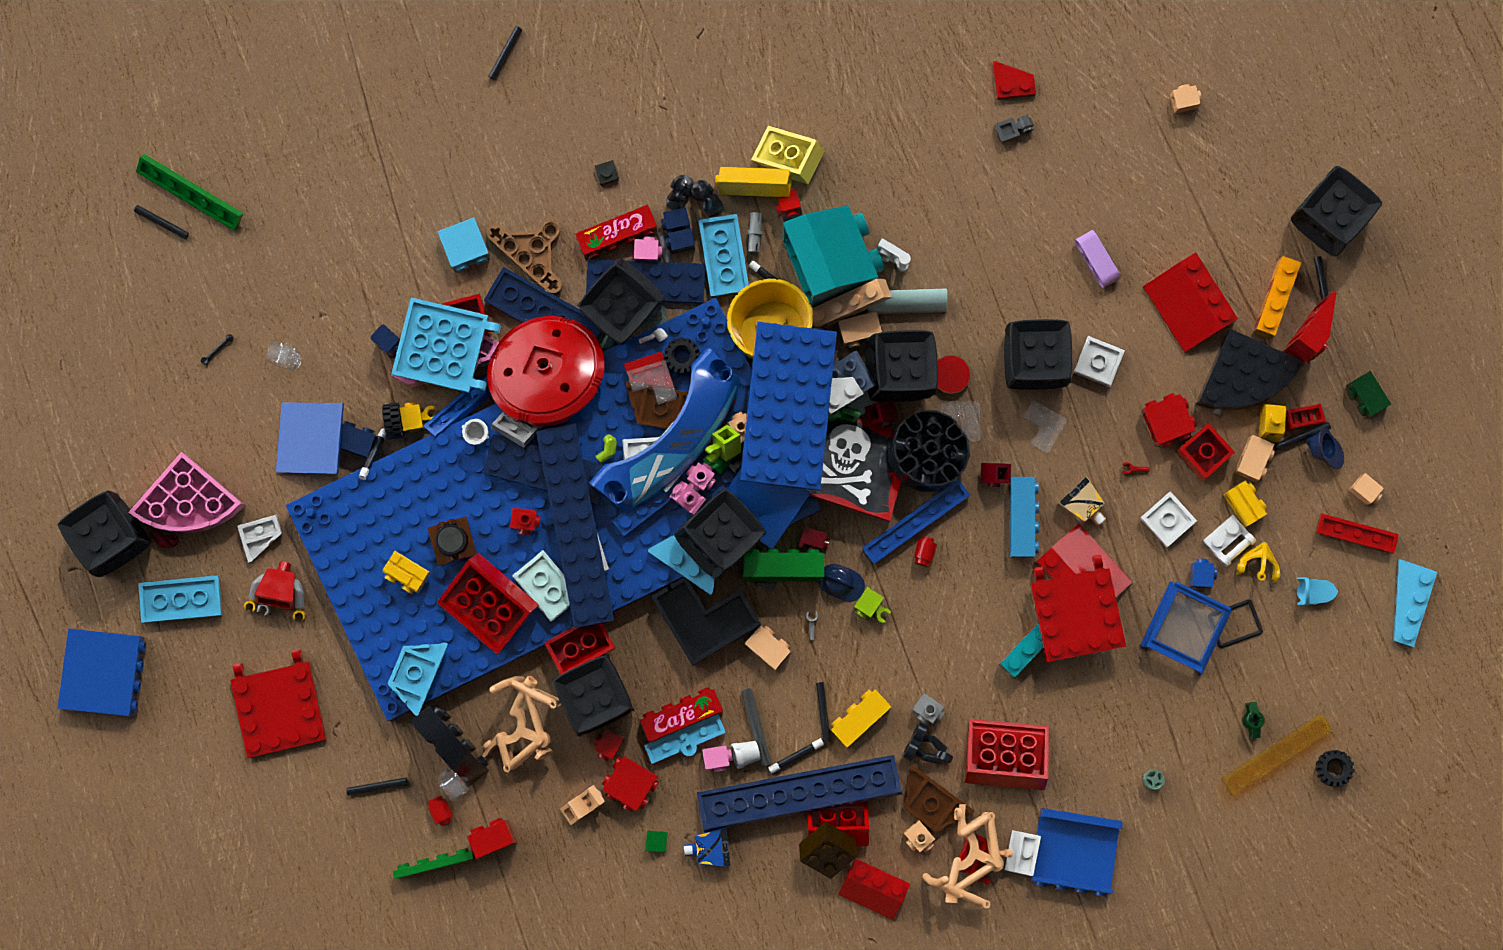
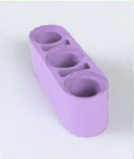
M1093 230L1075 239L1077 248L1102 288L1121 279L1116 266Z

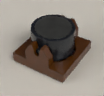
M466 516L459 519H449L445 522L442 521L435 526L428 527L439 567L473 557L477 554Z

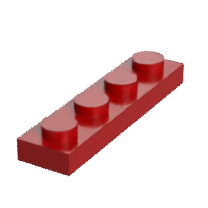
M1320 514L1316 534L1391 554L1395 553L1399 536L1397 533L1326 514Z

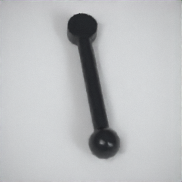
M228 334L226 339L207 357L201 358V363L207 365L212 356L225 344L233 341V335Z

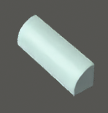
M947 289L890 290L892 298L868 308V313L877 311V315L946 312Z

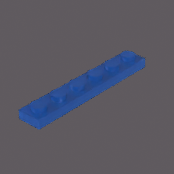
M958 479L865 545L862 550L874 565L968 498L970 494Z

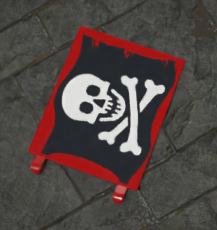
M840 418L828 422L821 490H809L811 491L809 496L890 522L901 480L895 476L888 462L887 446L893 430L880 428L878 425L869 426L868 422L860 419L856 423Z

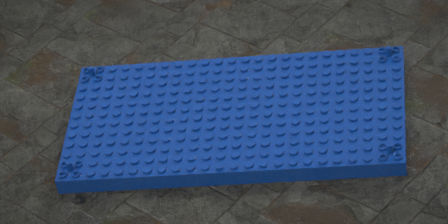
M714 298L627 340L624 345L618 344L604 351V376L594 398L581 411L571 416L568 421L553 426H544L541 430L576 423L582 458L595 463H599L595 456L604 450L605 442L603 438L606 435H612L617 441L616 453L603 462L602 465L624 460L623 439L661 437L667 429L637 424L626 388V381L630 382L624 364L661 351L664 356L668 343L680 337L689 338L691 341H694L699 348L700 354L706 347L713 350L740 378L741 383L734 398L736 401L730 406L719 429L729 425L728 422L732 420L731 417L739 412L747 413L752 370L744 353L736 346L730 336L727 319L717 299ZM657 329H663L668 335L661 342L657 338L641 344L639 342L640 338L651 335ZM681 348L675 352V360L678 363H686L690 358V353L687 349ZM667 366L674 390L689 392L691 372L688 374L674 373ZM497 404L450 425L443 434L437 436V439L430 435L372 463L366 480H361L358 477L362 470L361 468L286 505L387 721L391 722L411 712L388 685L403 646L448 644L424 702V705L544 647L546 641L574 627L570 607L552 622L537 607L526 623L497 655L437 603L470 559L467 558L438 566L428 527L435 526L439 522H445L449 519H459L466 516L477 553L481 554L523 591L524 589L514 579L513 575L542 550L563 573L548 491L482 473L493 434L503 436L492 429V423L503 412ZM471 419H479L488 427L489 439H486L480 445H471L463 437L462 425H465ZM537 434L528 444L539 447ZM702 451L698 458L681 474L680 479L689 485L686 473L692 465L696 466L698 462L703 465L702 459L709 454ZM728 466L721 475L714 470L712 471L715 473L714 479L716 481L710 490L706 489L704 493L699 490L698 493L706 499L700 508L709 502L721 489L729 487L736 474ZM703 473L697 475V478L700 480L705 477ZM601 494L598 505L592 504L596 530L609 568L608 571H605L613 613L684 577L647 551L649 548L673 536L693 514L672 500L624 537L612 522L623 511L604 494ZM809 496L788 527L821 511L814 497ZM512 508L535 510L538 512V516H541L540 527L536 528L535 533L530 532V535L518 534V530H511ZM394 551L431 573L419 593L413 591L410 594L402 589V583L396 581L394 584L384 578L386 574L382 570Z

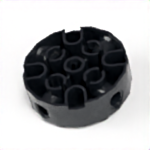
M921 410L908 416L893 431L887 446L888 462L895 476L906 486L920 492H937L950 486L966 469L970 457L969 440L965 432L963 433L961 427L957 425L958 422L951 416L937 410Z

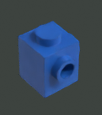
M1197 559V562L1191 563L1190 587L1212 588L1214 580L1217 579V568H1214V563H1209V559Z

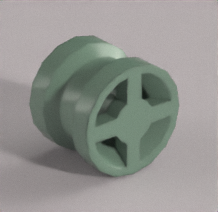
M1149 770L1143 776V784L1150 790H1158L1165 783L1164 775L1158 770Z

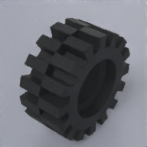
M675 338L665 348V362L674 373L688 374L691 372L692 363L699 357L700 351L696 343L689 338ZM684 348L689 351L690 358L686 363H678L675 360V352L678 349Z
M399 402L383 404L382 406L383 424L387 440L404 438Z
M1340 750L1324 752L1323 755L1318 757L1319 760L1316 761L1317 768H1315V771L1318 773L1317 777L1328 786L1336 787L1347 784L1348 780L1352 779V773L1355 771L1353 769L1354 762H1351L1352 758ZM1333 760L1338 761L1342 765V772L1338 776L1330 775L1327 769L1328 764Z

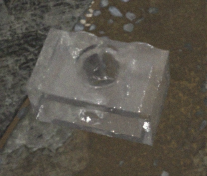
M271 340L265 359L273 366L295 371L296 367H299L301 364L302 356H300L301 353L294 346Z
M451 768L443 771L439 775L441 779L437 781L452 801L458 800L472 788L471 785L463 780V776L460 778Z

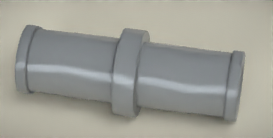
M750 213V228L747 230V235H749L747 252L760 253V239L763 235V231H761L762 213Z

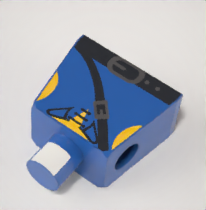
M727 828L695 835L696 843L684 844L685 856H697V864L730 866Z

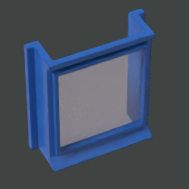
M1170 581L1140 646L1145 649L1150 648L1202 675L1232 612L1231 607L1179 582L1173 583Z

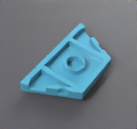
M674 535L648 549L647 552L712 595L715 579L697 565L680 546Z
M447 643L403 646L388 685L415 716H418L422 710L447 650Z

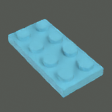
M737 214L698 220L711 298L739 293L744 287L749 286Z
M218 575L138 583L141 623L222 616L220 576Z

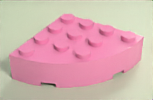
M181 452L128 513L141 522L160 530L173 533H195L206 531L225 523L246 505L189 456Z

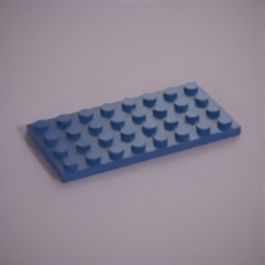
M757 322L740 481L816 491L821 490L837 332Z

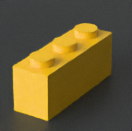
M870 689L861 696L862 702L858 705L853 703L846 710L848 714L843 719L839 716L831 723L833 726L831 729L832 733L846 748L891 708L876 689L873 692Z

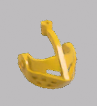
M1266 542L1243 554L1239 564H1237V575L1244 573L1247 561L1261 558L1260 572L1257 573V578L1260 581L1265 580L1266 575L1264 571L1267 559L1273 565V583H1277L1280 578L1279 565Z

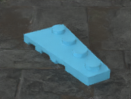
M1398 559L1393 641L1413 648L1437 572Z

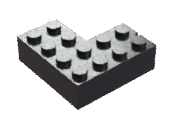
M685 577L670 585L672 591L669 592L666 587L651 596L692 666L761 626L760 621L741 590L707 610Z

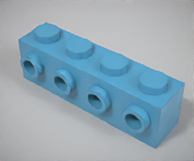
M1011 477V484H1009V558H1034L1035 553H1039V542H1035V534L1039 533V522H1035V514L1039 513V503L1035 502V494L1039 493V483L1035 482V477Z

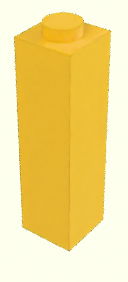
M720 167L719 175L715 177V185L719 188L720 195L789 197L792 179L790 169Z

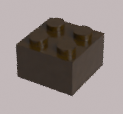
M824 822L799 843L800 862L832 879L857 858L856 839L831 824Z

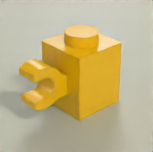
M416 402L404 404V407L400 408L403 431L405 433L425 430L423 426L424 421H429L433 418L428 416L430 410H435V407L427 406L422 412V407L419 404L416 405Z

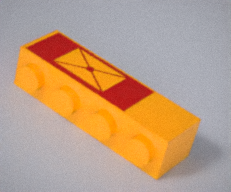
M1285 256L1278 260L1252 333L1268 339H1272L1276 335L1301 262Z

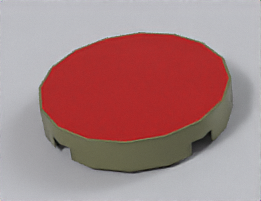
M947 355L938 359L937 389L949 395L958 394L964 390L969 384L971 377L970 367L967 362L955 355Z

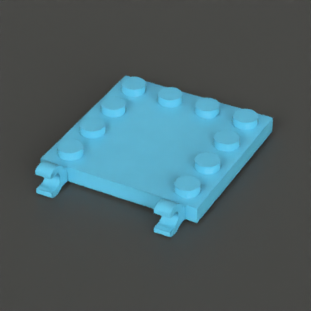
M411 297L391 374L470 393L471 388L485 391L487 383L473 378L485 330L500 334L501 326L498 323L488 322V315Z

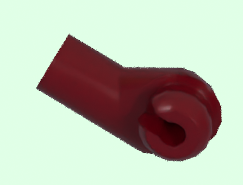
M158 528L150 532V536L161 548H173L178 545L179 539L175 534L164 536Z

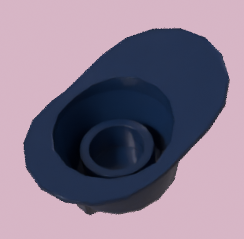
M1322 428L1320 433L1306 440L1315 459L1325 460L1334 469H1340L1343 466L1344 452L1328 428Z
M830 564L824 567V578L822 582H819V586L825 593L848 602L855 601L862 596L865 583L859 573L838 564Z

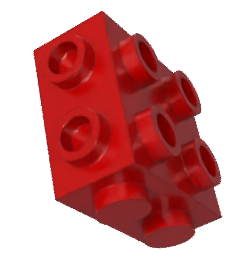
M1174 393L1168 394L1163 397V401L1158 403L1156 400L1150 401L1141 410L1156 447L1161 445L1162 448L1173 445V440L1178 438L1181 441L1191 438V433L1196 431V421L1193 416L1189 415L1187 410L1189 408L1188 402L1185 397L1182 398L1181 394L1176 396Z
M624 755L622 759L618 757L612 766L615 769L611 776L607 774L602 782L604 786L603 791L606 792L604 796L614 802L618 799L623 803L622 807L630 812L633 809L638 811L639 808L643 810L649 800L646 798L649 791L654 792L659 784V781H657L659 776Z

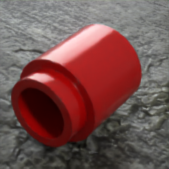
M925 536L922 539H918L913 557L915 558V564L930 567L937 548V544L934 543L935 539Z
M442 795L427 802L428 810L435 825L440 824L443 827L452 822L451 818L454 815Z

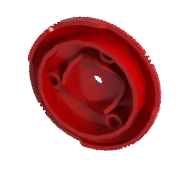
M560 316L538 317L514 327L499 341L495 352L491 356L492 359L488 363L487 382L495 403L508 417L517 422L520 419L521 421H528L532 426H553L568 421L571 416L581 411L594 398L604 376V354L597 338L581 323L575 320L563 319ZM542 363L548 364L546 368H540Z

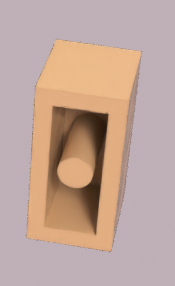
M877 311L838 321V328L844 347H858L861 342L867 341L871 335L882 332Z
M1251 435L1247 440L1234 473L1253 482L1263 479L1267 472V468H1265L1266 463L1272 460L1275 450H1272L1274 444Z
M759 626L746 641L745 645L776 670L791 652L788 649L790 645L783 639L778 641L773 637L775 633L769 627L765 626L763 628Z

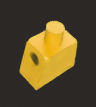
M1260 404L1259 438L1275 443L1281 440L1285 433L1286 406Z

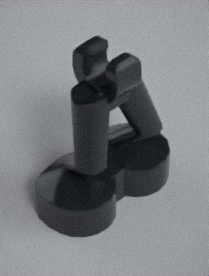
M680 175L673 179L670 185L673 190L666 198V206L670 211L685 207L686 197L690 195L694 185L692 178Z
M705 180L696 182L691 189L694 199L703 202L704 212L708 216H716L721 213L723 203L716 194H713L714 188L711 184H708Z
M919 722L902 757L911 761L918 755L922 761L937 765L940 764L941 760L950 763L953 756L946 753L947 746L936 736H926L928 726ZM921 743H932L938 750L936 755L925 753L920 748Z

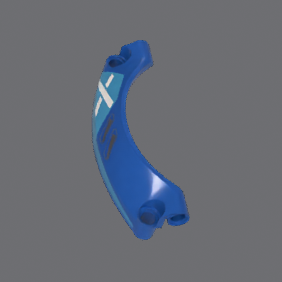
M706 347L692 363L691 384L688 396L681 412L670 428L656 442L642 452L625 460L604 465L589 484L600 494H604L623 512H630L655 496L679 477L706 448L712 439V433L719 429L730 409L741 383L740 378L713 350Z

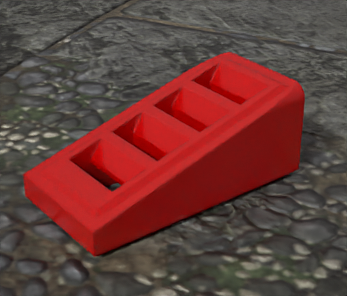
M1321 404L1286 410L1285 432L1326 423ZM1312 410L1315 411L1317 420H1314ZM1305 412L1307 413L1309 422H1307ZM1297 414H1299L1301 423L1298 421Z

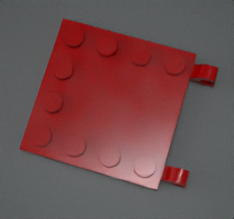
M1101 555L1092 557L1095 571L1044 580L1042 566L1033 569L1036 582L1030 583L1046 662L1126 647L1110 568H1103Z
M301 649L291 651L295 665L245 676L243 663L232 665L236 679H232L230 682L247 758L327 740L311 665L309 661L303 662Z

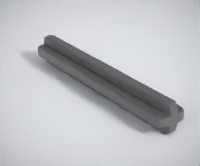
M752 689L742 690L741 693L753 737L759 748L761 766L771 765L772 762Z

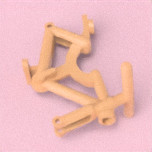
M514 676L491 686L489 689L492 694H496L507 687H512L519 692L510 710V715L516 717L518 721L516 731L509 736L506 732H500L492 741L488 740L482 747L485 751L482 756L488 757L498 745L505 772L517 769L534 752L537 753L535 756L536 760L548 757L552 753L550 748L543 749L549 745L550 736L543 730L535 700L547 704L551 708L561 706V703H559L558 697L534 688L538 682L532 676H527L526 679L523 676ZM525 698L535 731L526 728L525 712L521 707ZM521 737L533 741L517 756H513L510 743L518 741Z
M959 804V808H955L954 818L958 820V835L967 838L970 844L969 854L962 861L959 857L954 858L949 878L943 876L936 879L928 873H924L922 879L930 886L943 890L946 893L945 902L957 903L958 898H961L979 907L989 908L991 905L990 901L963 889L991 871H1000L1004 866V861L1001 857L1011 858L1013 852L1012 849L1000 848L999 850L995 814L993 812H984L981 816L966 824V804ZM985 825L989 854L979 850L978 840L974 834V831ZM975 859L987 864L957 883L959 870L968 868Z

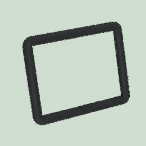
M1248 599L1228 607H1231L1232 610L1249 603L1259 631L1223 644L1219 638L1217 644L1220 648L1262 634L1263 629L1251 600ZM1214 611L1208 614V620L1211 625L1212 631L1215 628L1212 616L1221 614V612Z

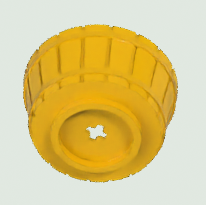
M763 279L744 287L732 300L727 315V326L732 340L752 360L757 322L812 328L813 324L812 307L807 296L797 286L780 279Z

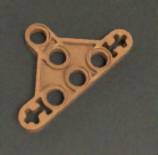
M547 222L535 232L508 233L498 224L488 227V239L539 286L553 295L561 292L562 282L552 272L551 245L560 235L559 226L555 222ZM554 226L557 229L556 234L548 236L545 232L547 227ZM492 230H500L499 234L504 239L501 245L498 244L501 242L498 237L492 238ZM534 241H542L543 248L541 250H534L532 248ZM507 242L515 243L516 247L513 251L508 252L505 250L504 247ZM525 254L530 257L528 264L523 265L519 262L521 255ZM538 267L544 269V275L540 278L533 275L534 270ZM548 274L551 275L548 279L552 283L557 281L556 285L558 288L556 290L554 288L550 290V285L547 281L544 284L541 283L547 278Z

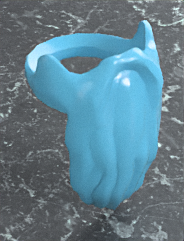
M1307 577L1297 578L1300 581V585L1297 587V596L1301 600L1297 603L1299 606L1326 603L1334 599L1338 593L1334 584L1327 580H1309Z

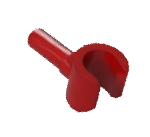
M1129 462L1122 464L1123 466L1128 465L1131 467L1128 472L1122 471L1125 475L1137 471L1149 472V467L1132 466Z

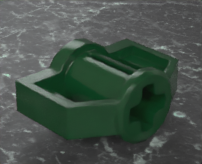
M1257 702L1245 703L1246 714L1243 716L1242 722L1245 728L1248 729L1249 739L1261 738V727L1265 723V718L1259 712Z

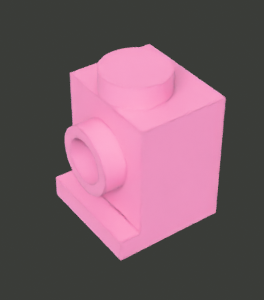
M683 481L674 487L672 494L669 496L683 509L693 515L706 500Z

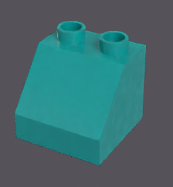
M849 205L807 213L783 223L782 241L803 292L807 296L812 308L878 279L877 273L885 270L878 250L875 248L867 251L862 237L870 234L862 212L853 215Z

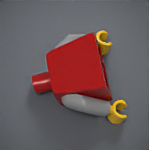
M281 561L278 570L268 568L264 574L256 578L251 584L248 596L250 600L244 604V609L248 610L250 603L253 605L252 612L257 611L258 604L294 610L295 607L296 611L293 614V619L296 621V613L299 612L303 615V621L306 618V613L302 610L304 608V590L301 582L296 579L295 573L289 572L291 564Z

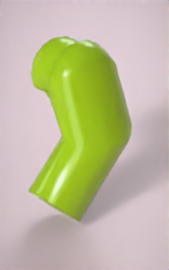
M610 434L603 438L605 442L604 450L595 456L600 464L616 453L617 441Z

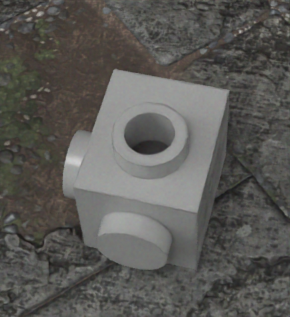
M923 693L912 711L918 714L917 719L927 725L928 722L931 724L934 721L939 722L944 714L942 711L944 706Z

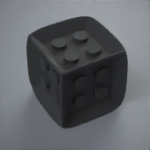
M1335 166L1302 202L1290 220L1300 232L1319 248L1332 256H1337L1373 218L1382 206V201L1352 173L1340 166Z
M619 257L614 265L589 289L577 304V307L607 336L620 345H624L651 315L659 303L664 300L665 296L634 266Z
M1033 319L1014 321L1007 324L1004 339V367L1007 388L1042 390L1067 387L1070 384L1072 374V336L1069 321Z
M899 330L875 333L870 336L866 343L865 364L876 383L875 387L868 390L871 401H917L928 399L936 393L938 362L933 332L925 330Z
M723 488L674 533V536L680 546L708 575L717 579L724 574L725 570L739 561L766 534V531L752 512L732 492Z
M110 490L92 497L67 514L57 524L63 538L76 558L95 577H103L117 570L142 553L151 544L137 518L128 513L130 508L117 493Z
M608 654L585 662L552 679L559 701L578 737L600 729L626 716L631 711H635L627 690Z

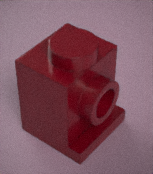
M804 527L798 548L802 549L803 545H805L807 550L826 551L829 544V539H826L827 533Z

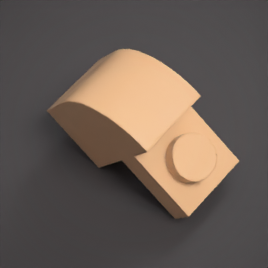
M592 785L579 796L566 803L560 810L570 825L598 808L605 801L602 798L601 792Z

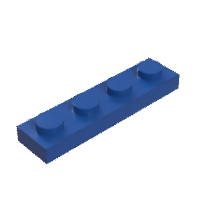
M483 375L478 380L487 383L486 390L481 391L471 388L470 393L462 392L423 425L429 434L437 439V436L443 434L450 425L461 421L491 395L487 379Z
M679 477L667 492L660 491L632 511L622 512L612 522L625 537L673 499L669 496L672 494L674 487L682 480Z

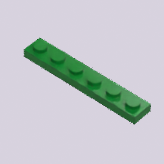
M146 154L140 156L136 169L138 174L235 231L239 228L243 212Z

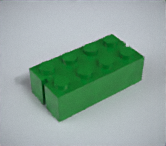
M750 549L742 557V582H822L824 578V553H819V550H807V553H799V550L792 549L787 550V553H779L777 549L767 550V553H759L757 549Z

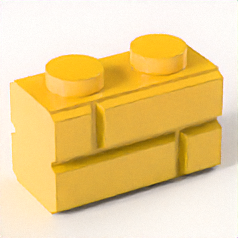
M1246 480L1223 494L1244 528L1267 515L1265 511L1267 506L1263 500H1258L1255 495V487L1252 483H1247Z
M396 551L393 552L382 570L386 574L384 578L394 584L396 581L402 583V589L410 594L413 591L419 593L431 574Z

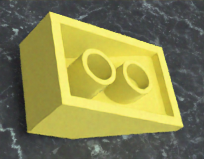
M768 126L751 160L768 169H790L792 180L809 184L825 150L815 139Z

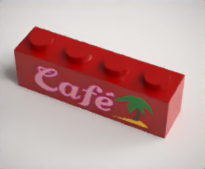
M647 204L575 233L584 258L594 259L599 257L601 252L606 250L612 252L623 243L629 245L634 243L638 237H649L655 234L657 225Z
M707 687L698 691V696L692 698L691 695L679 699L681 702L673 706L671 702L662 706V711L654 713V710L643 714V719L640 722L648 741H655L723 712L715 690H710Z

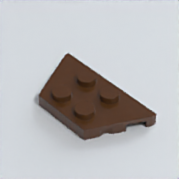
M626 381V388L637 424L667 429L681 412L689 393Z
M911 765L903 808L935 832L957 822L958 820L954 818L955 808H959V804L965 803L914 765ZM967 805L965 807V817L974 813V810Z

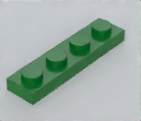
M468 848L456 850L457 855L449 856L448 853L437 855V860L429 862V858L417 860V865L409 866V863L398 865V870L393 871L394 879L474 859L475 855L473 851H468Z

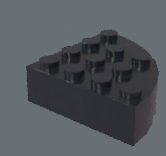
M1230 329L1224 337L1196 404L1210 409L1241 410L1256 406L1270 399L1286 387L1297 374L1303 361Z
M427 707L410 722L427 742L436 747L435 751L460 778L463 776V780L467 784L472 785L489 771L487 768L489 763L482 755L478 756L474 752L476 749L474 744L461 736L464 732L457 724H452L449 721L451 716L444 708Z

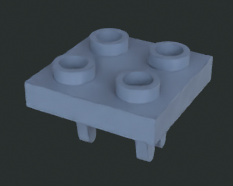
M857 351L852 352L833 365L832 378L853 377L863 393L876 386L875 381Z

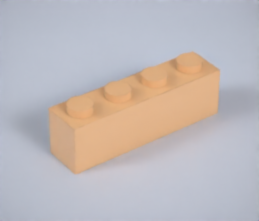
M875 279L812 308L815 328H826L892 298L886 280Z

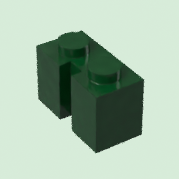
M1371 371L1346 385L1348 395L1351 399L1356 398L1359 403L1357 409L1366 419L1391 405Z

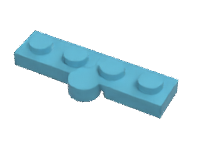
M717 714L644 746L653 764L679 752L686 756H692L696 753L698 744L726 732Z

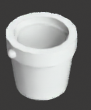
M471 419L465 425H462L463 437L469 444L480 445L486 439H489L488 427L483 421Z
M756 741L731 744V752L737 769L744 768V766L760 760V752Z

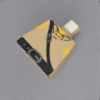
M1087 477L1057 504L1082 524L1090 518L1099 526L1106 519L1098 510L1104 504V501Z

